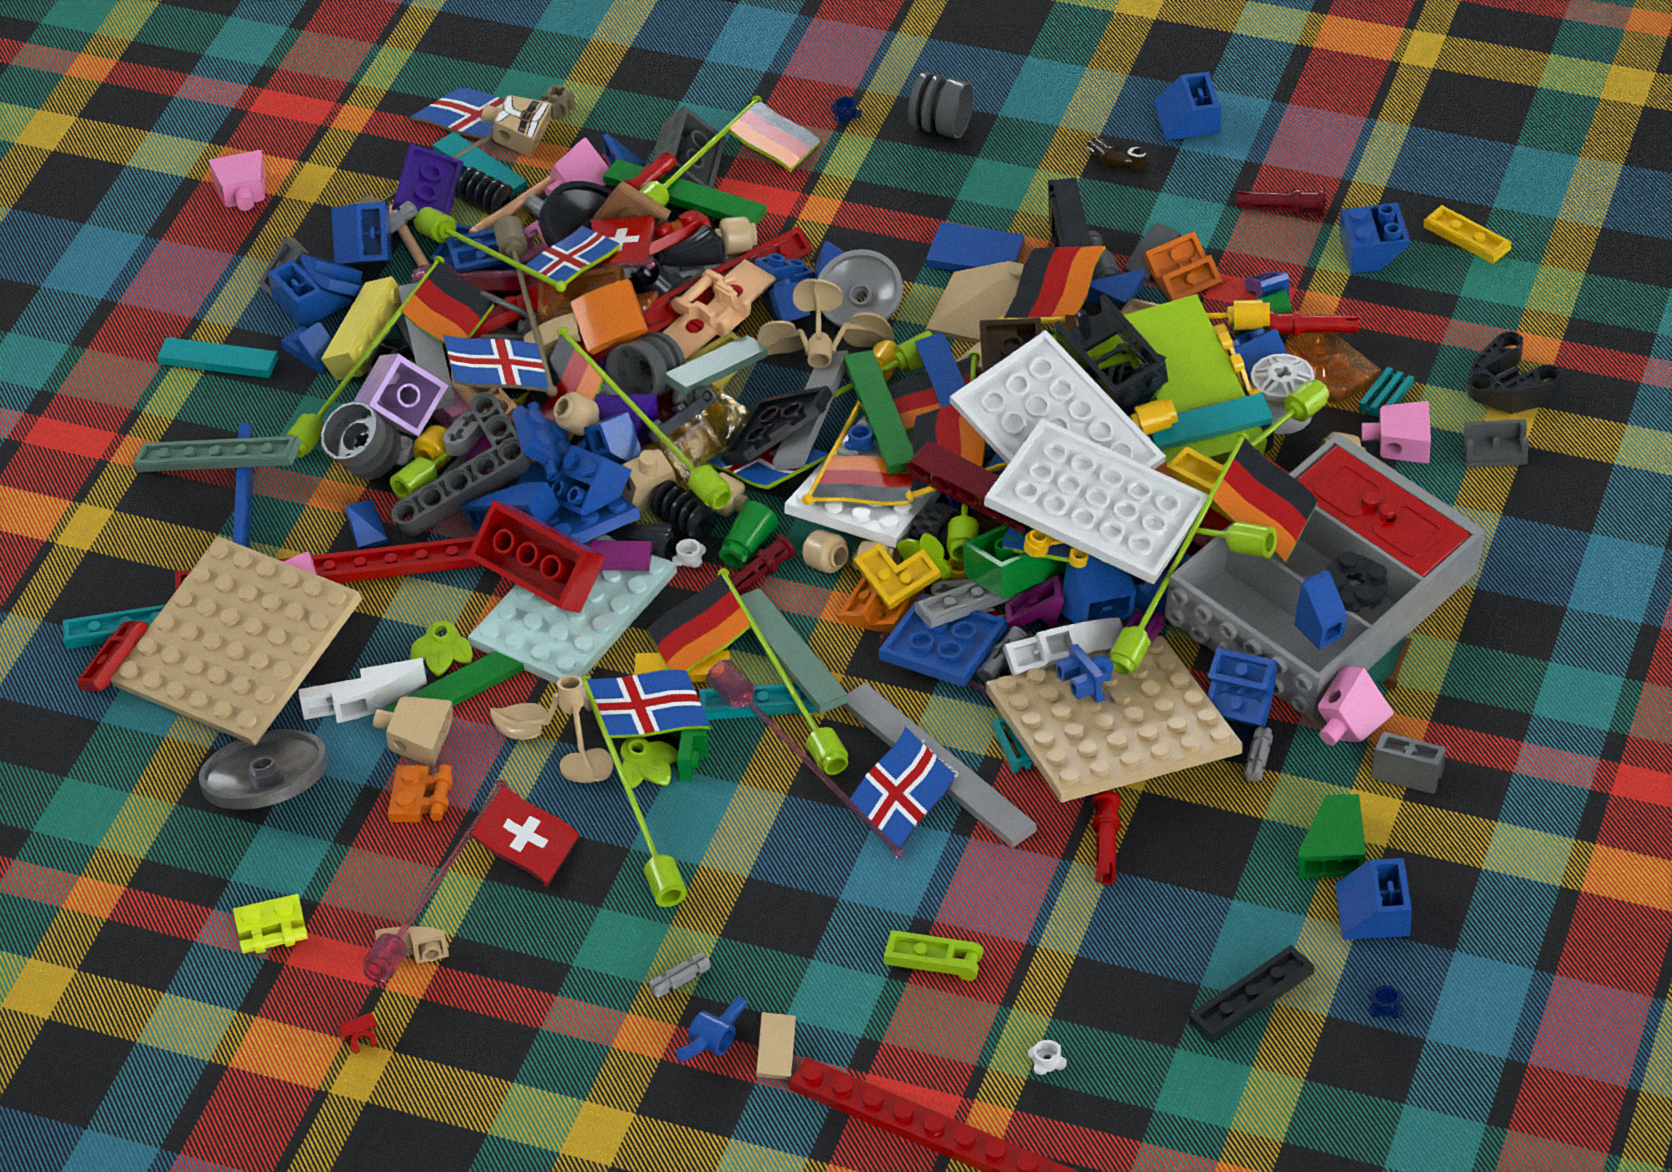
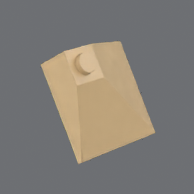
M1006 261L955 271L926 327V331L928 330L932 334L943 332L945 337L974 343L980 342V320H994L1006 315L1016 296L1024 264Z

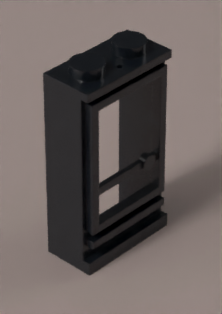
M1077 178L1048 180L1049 228L1051 229L1054 247L1091 246Z
M1103 294L1100 296L1101 313L1089 319V315L1085 310H1079L1075 314L1077 327L1067 331L1057 321L1054 323L1057 342L1101 389L1123 409L1126 406L1133 405L1141 397L1151 391L1158 390L1168 382L1166 362L1111 300ZM1117 334L1125 342L1118 344L1115 349L1095 361L1086 353ZM1129 347L1147 368L1115 386L1098 365L1117 353H1124L1126 348Z

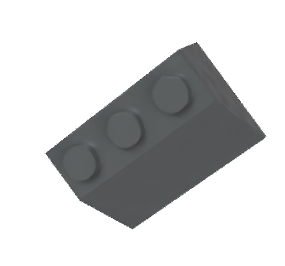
M684 105L663 122L652 162L664 151H667L668 154L671 153L677 163L666 174L672 176L719 132ZM723 136L679 178L713 188L726 138Z

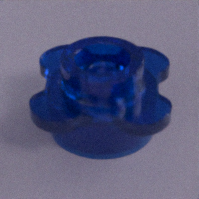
M849 96L838 98L830 106L831 112L835 113V120L837 122H848L858 119L862 115L861 110L857 109L856 100Z
M1382 985L1370 991L1369 998L1372 1000V1005L1369 1006V1014L1371 1016H1391L1392 1018L1402 1016L1403 1009L1400 1007V1002L1403 1000V993L1390 985Z

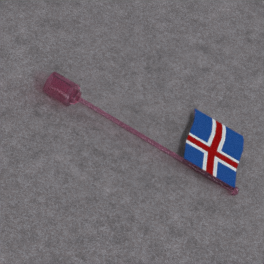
M724 659L717 662L706 676V682L732 708L748 705L893 851V857L895 858L903 856V846L915 827L944 798L955 779V774L905 726L902 735L894 747L866 774L852 797L849 798L752 701L755 690L754 684L730 660Z

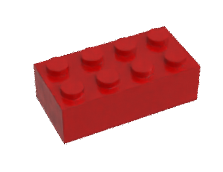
M494 500L467 556L560 609L577 613L581 612L606 559V556L515 506Z

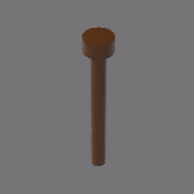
M1410 638L1405 639L1392 673L1384 681V685L1388 689H1395L1398 684L1396 677L1410 646Z

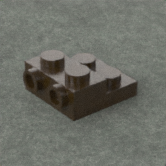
M1041 318L980 320L979 329L983 373L1045 330L1047 331V329H1042Z

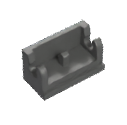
M1526 419L1464 422L1463 452L1466 468L1528 465L1529 438L1526 437Z
M1383 732L1374 749L1371 778L1435 794L1438 778L1441 779L1447 747Z

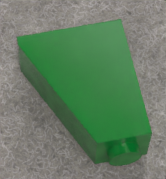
M1359 794L1325 796L1298 851V879L1346 877L1365 864L1366 851Z

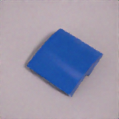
M493 229L464 234V236L499 253ZM455 237L446 238L447 248L456 273L506 263Z
M306 254L301 255L300 260L306 272L321 287L355 297L358 296L363 287V284L360 283L363 275L362 271L341 263Z
M1217 647L1208 674V678L1212 682L1207 696L1224 719L1265 728L1275 688L1277 661Z

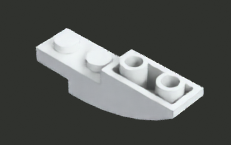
M1120 618L1099 619L1037 632L1034 637L1005 644L1003 650L1011 674L1016 676L1027 673L1030 669H1042L1056 665V661L1069 657V646L1078 644L1087 655L1110 651L1123 626Z
M423 658L360 669L361 678L298 689L304 720L335 714L337 723L371 715L377 709L383 710L384 707L398 701L399 698L408 696L427 684Z

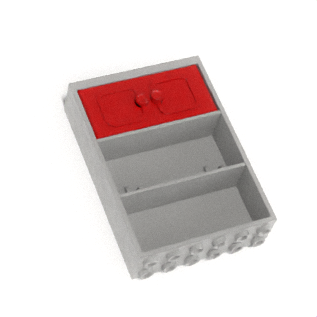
M1336 433L1289 474L1301 482L1314 495L1318 503L1286 564L1283 563L1276 553H1273L1270 558L1233 553L1226 544L1225 538L1215 537L1170 575L1165 618L1172 625L1180 627L1198 643L1204 644L1214 652H1216L1218 647L1276 660L1277 674L1273 695L1280 697L1290 704L1294 710L1303 713L1311 720L1320 714L1318 704L1342 666L1360 667L1368 671L1478 572L1486 534L1485 529L1339 433ZM1232 522L1228 527H1226L1223 530V532H1227L1228 528L1231 527L1234 524V522ZM1350 551L1385 566L1387 569L1388 586L1384 600L1373 609H1370L1371 606L1362 607L1360 612L1346 611L1348 616L1344 636L1319 650L1294 626L1301 583L1307 577L1315 576L1324 571L1330 562L1339 558L1341 553ZM1355 580L1350 581V585L1356 586V584H1361L1360 582Z

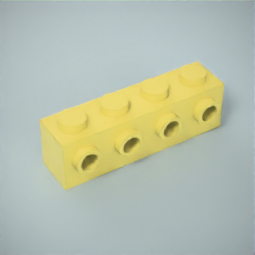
M392 276L365 282L322 356L321 360L336 381L342 380L348 375L402 305L398 290L399 285ZM371 355L354 375L355 378L361 377L368 371L367 363Z

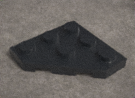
M822 386L758 399L720 457L725 466L749 463L821 415L826 410V405L833 396V393L828 386Z

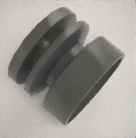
M927 71L922 72L914 84L909 101L908 122L910 127L917 130L923 129L930 133L936 129L940 135L959 139L967 129L973 110L974 87L972 82L953 77L946 82L943 75H934Z
M649 332L612 350L606 360L605 372L625 394H656L658 397L674 390L664 383L665 373L686 363L684 354L675 340L661 332Z
M353 401L338 407L327 418L321 432L322 446L325 452L359 479L372 480L387 473L397 462L402 449L401 437L397 429L363 402Z

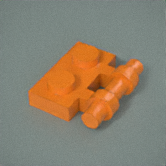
M448 764L440 765L438 773L432 776L429 766L397 765L388 809L389 822L421 823L423 813H430V819L433 821L442 820L443 813L447 811L449 804L447 792L452 788L453 783L451 766ZM427 791H434L431 797H426Z

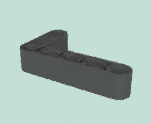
M480 392L472 398L470 404L476 420L492 447L398 501L392 508V517L404 535L416 536L462 510L460 508L462 503L493 492L524 474L531 466V458L522 453L517 432L492 393ZM492 407L489 412L482 413L486 408ZM506 430L503 435L496 436L498 432ZM520 453L517 458L509 460L513 454ZM493 469L490 474L483 475L486 470ZM467 484L464 489L457 490L460 485ZM441 499L436 505L430 506L434 500ZM408 515H414L410 520L403 521Z

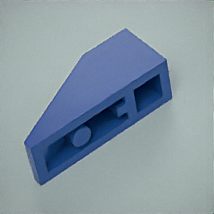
M524 482L464 502L460 506L473 531L480 530L493 500L513 505L544 523L560 507L547 482Z

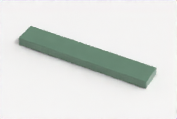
M298 436L143 443L133 466L137 472L293 465L302 442Z
M758 588L740 595L780 665L817 711L821 714L848 703L846 691L764 592Z

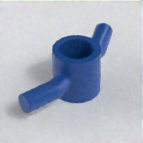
M737 995L719 1018L707 1011L700 1012L693 1020L688 1032V1040L692 1043L676 1051L678 1060L686 1061L697 1056L704 1049L717 1056L725 1054L735 1038L736 1029L732 1024L747 1006L748 1002L743 997Z

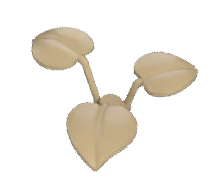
M806 279L798 283L794 288L793 302L801 311L815 310L816 333L808 341L802 329L796 330L793 323L788 321H771L760 328L757 341L768 348L767 355L792 353L805 347V355H808L809 365L814 368H825L831 364L832 354H836V348L842 337L852 346L874 347L877 343L884 340L894 342V334L890 324L882 316L875 313L862 312L853 315L851 323H843L832 343L829 336L821 332V310L831 311L838 308L843 301L842 290L836 284L827 280Z
M566 675L557 681L558 693L552 694L553 701L548 713L543 706L536 703H520L504 708H490L493 723L501 733L512 739L526 740L538 737L542 733V725L550 724L559 703L560 708L565 713L573 714L580 752L570 753L562 758L560 762L562 775L568 780L579 783L599 782L611 775L613 771L611 755L603 748H593L585 751L579 711L582 706L588 711L593 709L583 687V680L579 676Z

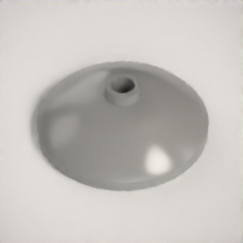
M860 249L842 253L833 258L822 269L818 279L836 284L842 290L843 301L838 308L831 311L821 310L828 321L840 328L845 322L851 323L853 315L862 312L878 314L887 321L898 309L903 296V282L896 265L888 257L872 250ZM860 297H866L865 301H857Z

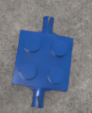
M531 402L527 408L518 405L513 410L512 417L522 453L542 464L543 468H545L547 480L556 481L560 477L558 470H561L563 459L571 447L567 434L568 431L560 428L556 421L544 417L539 403Z

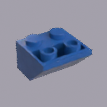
M1209 71L1181 75L1154 100V108L1165 141L1220 133L1221 106Z
M387 203L352 204L331 208L334 262L344 265L392 262L390 212Z
M1398 203L1341 209L1340 239L1351 274L1379 271L1410 245V238Z
M291 260L268 272L273 299L300 327L302 325L306 327L351 304V299L346 294L327 290L317 284L300 262Z
M1263 327V329L1248 331L1235 337V340L1232 341L1235 354L1239 353L1243 359L1249 381L1251 380L1253 366L1260 359L1273 354H1288L1277 328L1265 331Z
M571 445L563 459V465L559 472L560 477L553 483L551 489L561 507L586 516L620 498L632 469Z
M1089 555L1087 565L1083 568H1075L1067 562L1062 589L1064 595V602L1060 612L1062 615L1075 624L1108 618H1120V621L1131 618L1136 588L1130 573L1105 563L1092 555Z
M1404 858L1369 860L1335 883L1342 940L1410 936L1412 907Z

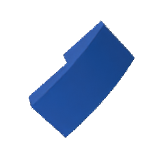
M776 253L755 259V265L779 280L790 278L791 283H795L803 278H815L816 271L798 259L787 261L783 255Z

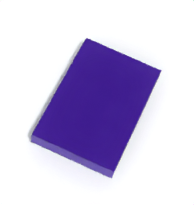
M410 144L391 210L398 209L399 211V206L406 201H411L416 206L418 212L424 207H432L450 215L463 161Z

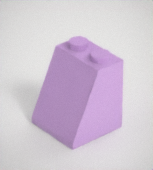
M400 354L380 355L354 402L365 403L397 430L419 437L449 385Z

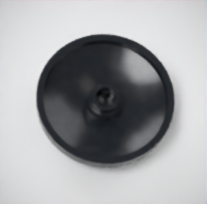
M570 181L556 187L543 202L539 216L541 233L548 248L569 237L581 226L591 229L590 220H593L596 212L607 200V196L613 191L599 184L587 181Z

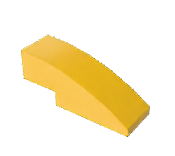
M1186 446L1166 467L1178 481L1209 495L1224 466ZM1213 502L1211 503L1210 508H1212L1214 511H1216L1226 519L1233 522L1217 505H1215Z

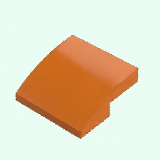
M1195 231L1142 254L1153 278L1170 302L1191 296L1223 282L1212 256H1206Z
M629 279L600 287L570 302L586 350L592 355L617 341L624 344L648 331L632 282Z
M862 576L838 614V617L843 622L863 629L892 633L920 594L924 593L925 590H920L889 610L866 578Z

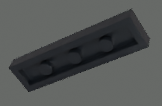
M1290 945L1189 1015V1024L1213 1044L1314 974V964Z

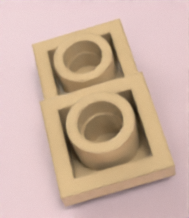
M574 313L554 318L537 326L546 357L552 355L559 339L557 331L561 327L568 329V334L575 342L581 341V333ZM532 330L524 336V342L536 343Z
M420 926L374 930L381 962L414 954L416 964L449 957L444 930Z
M762 1012L756 1077L790 1080L796 1016Z

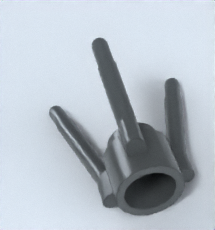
M481 291L480 295L525 317V320L519 319L517 331L496 329L488 333L489 335H481V339H508L524 342V336L532 330L527 311L495 295ZM534 312L537 326L543 324V320L536 319L537 313Z

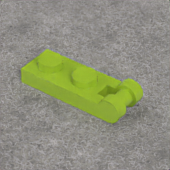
M891 930L884 953V964L958 975L963 980L972 981L977 977L979 970L977 962L981 961L984 949L975 942ZM955 956L963 957L964 959H957Z

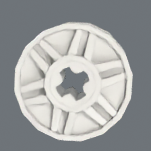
M1273 354L1260 359L1253 366L1250 386L1252 390L1258 388L1263 393L1273 416L1271 424H1274L1286 414L1285 398L1304 382L1315 379L1313 368L1306 360L1290 354ZM1312 416L1305 422L1289 418L1274 433L1291 434L1302 430L1311 422Z

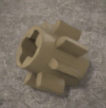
M553 85L547 89V94L541 95L542 101L552 103L551 117L554 119H564L569 116L570 110L576 109L574 91H567V88L563 85Z

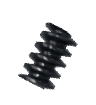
M469 167L463 172L455 189L458 199L489 215L517 198L513 194V189L510 185L503 184L502 181L495 180L494 177L487 176L482 171L478 172V169L474 167Z
M672 480L664 482L656 491L651 501V511L657 517L662 518L664 522H670L675 529L688 535L690 539L696 541L703 540L712 532L716 525V517L712 514V507H708L700 498L694 497L691 492H686L682 486H677L676 482Z

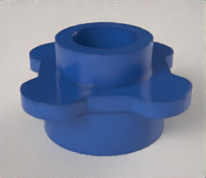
M858 424L849 429L847 433L849 439L845 442L846 449L868 452L875 448L873 430L870 426Z

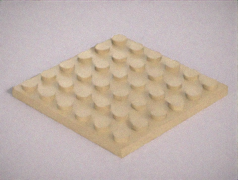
M217 536L110 680L117 688L255 746L363 598L354 589Z
M1163 636L1156 637L1151 647L1148 648L1138 669L1132 671L1131 675H1123L1113 670L1111 679L1107 682L1103 681L1101 685V691L1105 695V701L1096 703L1090 695L1076 699L1070 689V680L1062 682L1057 677L1056 665L1042 669L1034 668L1030 669L1027 673L1016 676H1003L986 682V693L1061 803L1242 754V742ZM1110 651L1091 653L1088 656L1091 658L1104 655L1109 658Z

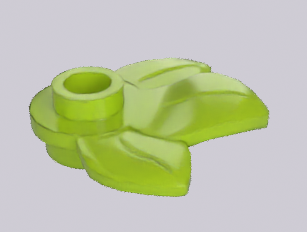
M924 533L920 541L905 539L896 544L898 552L904 561L920 550H925L941 571L942 576L930 585L933 586L940 581H948L952 572L951 566L944 559L942 544L934 536Z
M439 620L428 627L426 635L415 640L411 646L410 659L423 658V661L426 660L430 671L436 677H441L450 667L453 660L461 664H471L473 652L470 642L457 634L456 627L451 622ZM439 632H447L446 635L442 637L436 635Z
M631 737L623 742L620 750L624 761L622 766L631 788L637 787L643 779L662 786L669 785L671 778L669 764L676 763L678 751L673 746L662 741L648 742L641 737ZM632 749H638L642 752L636 753Z

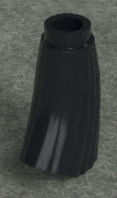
M703 224L689 238L659 251V263L667 267H696L722 264L725 262L723 238L711 227Z
M631 522L606 533V535L611 536L616 541H652V555L666 560L671 557L675 550L674 534L670 522L653 524Z

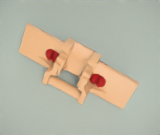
M746 259L725 277L707 269L702 273V278L681 297H675L671 301L672 308L681 316L662 333L669 335L678 343L686 362L716 334L724 338L749 316L751 303L776 281V277ZM709 286L712 287L715 298L707 306L700 301L691 303Z

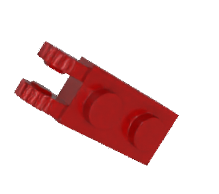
M123 621V624L108 638L78 678L76 684L83 691L101 692L109 686L111 677L149 627L145 621Z

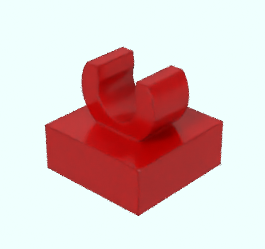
M372 1012L339 1025L338 1031L342 1042L351 1040L350 1048L354 1054L360 1052L357 1040L362 1037L369 1040L372 1048L376 1047L377 1038L372 1031L375 1030L377 1024Z

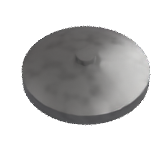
M294 729L266 731L255 746L239 739L214 753L203 764L199 772V783L206 800L216 806L227 809L265 807L288 800L315 784L327 769L328 756L323 741L312 733Z

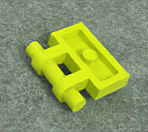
M298 894L233 908L242 954L256 951V954L266 952V948L284 944L286 947L296 945L295 942L308 939Z

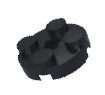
M1346 551L1341 553L1339 558L1330 562L1325 570L1331 573L1346 611L1360 612L1362 607L1371 606L1370 609H1373L1384 600L1388 586L1387 569L1385 566L1367 557ZM1355 580L1360 582L1361 584H1356V586L1350 585V581Z

